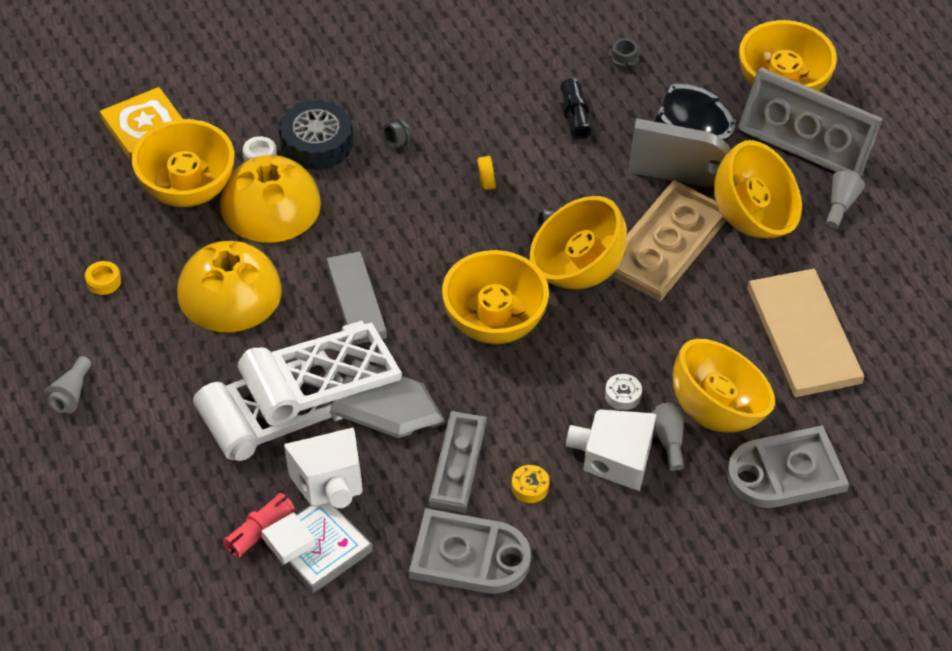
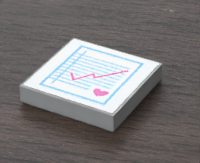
M330 502L317 506L310 505L298 513L297 516L314 536L316 546L287 562L285 565L314 594L373 552V544Z

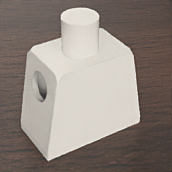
M598 410L595 413L591 429L570 425L566 447L586 451L584 471L640 491L654 435L657 414Z
M353 428L284 444L289 476L310 505L317 506L330 502L335 508H344L351 503L353 496L360 495L363 492L355 431Z

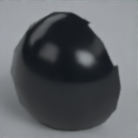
M672 84L654 122L709 132L727 142L735 131L736 119L733 120L729 110L718 101L719 97L706 89L689 84Z

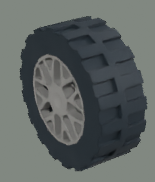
M307 100L304 103L295 104L280 119L281 151L284 152V157L297 162L305 169L321 170L322 168H332L334 165L342 163L344 158L348 157L351 153L350 149L353 148V124L349 113L345 112L343 107L337 106L336 103L331 101L325 102L324 100Z

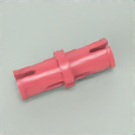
M278 493L274 499L258 512L252 511L248 514L246 522L223 539L222 542L226 550L231 552L235 549L232 555L239 559L243 553L262 538V530L295 512V507L291 500L287 498L282 502L285 495Z

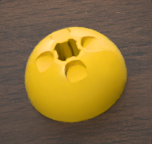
M777 20L760 24L744 36L739 49L740 67L751 87L758 69L764 68L820 91L831 79L837 62L836 50L832 42L814 27L796 21Z
M192 119L173 120L153 127L138 140L132 153V165L138 182L154 199L173 207H193L213 199L228 183L234 166V148L229 137L210 123Z
M752 140L739 143L726 154L717 169L714 182L716 203L725 220L739 232L755 238H776L792 232L799 224L801 218L802 200L796 179L781 156L769 146Z
M277 155L258 156L243 162L232 172L220 197V212L226 225L243 238L265 243L281 242L302 234L315 222L321 208L320 193L309 172L297 162Z
M601 196L583 197L564 205L554 212L536 233L530 249V261L542 271L548 283L560 288L580 290L602 283L616 271L626 252L627 227L621 211L612 200Z
M219 241L197 251L183 267L177 286L178 303L186 317L202 328L217 332H237L262 323L277 308L282 292L280 277L271 260L256 247L240 241Z
M489 250L468 255L454 264L445 276L442 296L450 320L463 334L485 344H505L524 337L536 327L546 310L549 288L542 271L527 258L507 251Z
M707 339L690 340L680 349L673 368V387L680 406L692 420L713 431L732 433L752 428L773 411L775 396L771 385L762 372L742 354L724 344Z

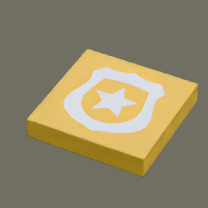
M160 87L100 111L101 120L130 161H132V153L136 143L147 131L162 123L183 119Z

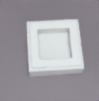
M294 512L262 530L263 540L283 565L316 546L314 536Z

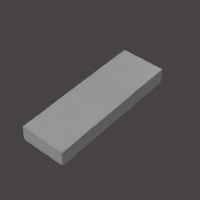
M361 251L327 258V268L345 325L363 321L364 324L372 322L381 339L387 338L386 327ZM368 337L354 340L352 345L371 341Z
M454 411L450 412L429 498V507L466 513L487 417Z

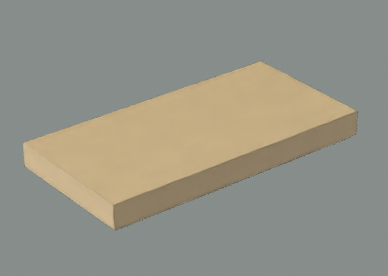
M673 180L627 234V248L623 260L611 276L661 301L726 222L716 201Z
M815 268L749 281L748 291L794 397L863 383L864 374Z

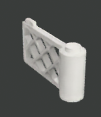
M363 321L342 326L341 332L270 352L267 348H251L242 355L238 362L239 372L266 422L273 426L283 425L291 421L299 411L399 381L402 376L401 370L373 323L364 324ZM368 337L372 343L369 350L352 345L354 340ZM327 348L340 351L336 360L318 354L321 350ZM346 354L364 359L361 367L358 368L342 363ZM297 358L306 361V364L301 371L287 366L285 361ZM370 362L385 366L388 371L377 374L366 369ZM313 364L331 369L326 378L311 374L309 371ZM337 372L355 377L353 382L347 384L333 381ZM303 382L321 387L319 392L304 396L300 390Z
M324 350L320 351L318 354L320 356L329 358ZM298 359L286 365L302 371L306 361ZM323 367L326 372L324 378H326L331 369ZM337 372L333 381L342 383L343 378ZM244 379L226 386L222 382L209 383L203 386L193 398L194 406L222 452L229 460H246L254 454L259 444L332 417L334 421L343 419L330 413L332 403L328 402L312 407L307 414H297L295 418L283 425L272 426L262 430L257 420L259 415L263 414L257 403L244 400L240 393L249 391ZM303 382V384L319 388V391L321 389V387Z

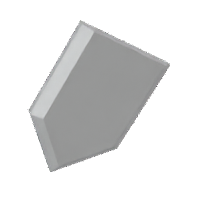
M354 359L351 365L360 368L363 361ZM371 364L366 369L377 374L388 371ZM346 374L342 384L353 382L355 377ZM401 376L399 381L334 400L330 409L331 414L397 438L411 435L414 430L430 426V428L442 426L446 422L424 383L405 376Z

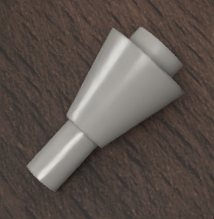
M844 170L833 174L831 210L825 223L826 226L838 229L844 212L849 209L865 188L864 181L856 172Z
M80 356L71 370L67 371L44 390L43 397L50 409L57 413H73L76 411L83 377L91 366V361L87 357Z
M662 403L651 412L652 414H657L654 429L663 448L666 450L669 470H682L684 464L681 446L685 412L682 407L677 406L675 403Z

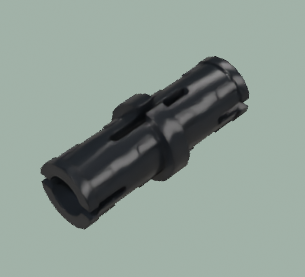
M570 78L563 81L560 85L564 99L563 114L565 118H568L571 137L573 136V139H586L592 133L587 116L589 105L583 98L579 80Z

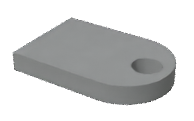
M637 118L633 132L628 173L712 187L714 186L719 165L712 164L709 161L716 160L721 162L731 148L723 139L709 132Z
M823 425L748 441L733 452L727 472L728 482L733 492L748 504L762 508H774L847 492L849 482ZM747 471L755 474L758 479L755 482L748 483L742 481L738 474Z
M425 508L409 569V579L483 593L506 592L518 586L527 576L531 562L530 546L525 536L509 524ZM513 554L518 556L522 562L517 566L509 567L501 562V558L505 555Z

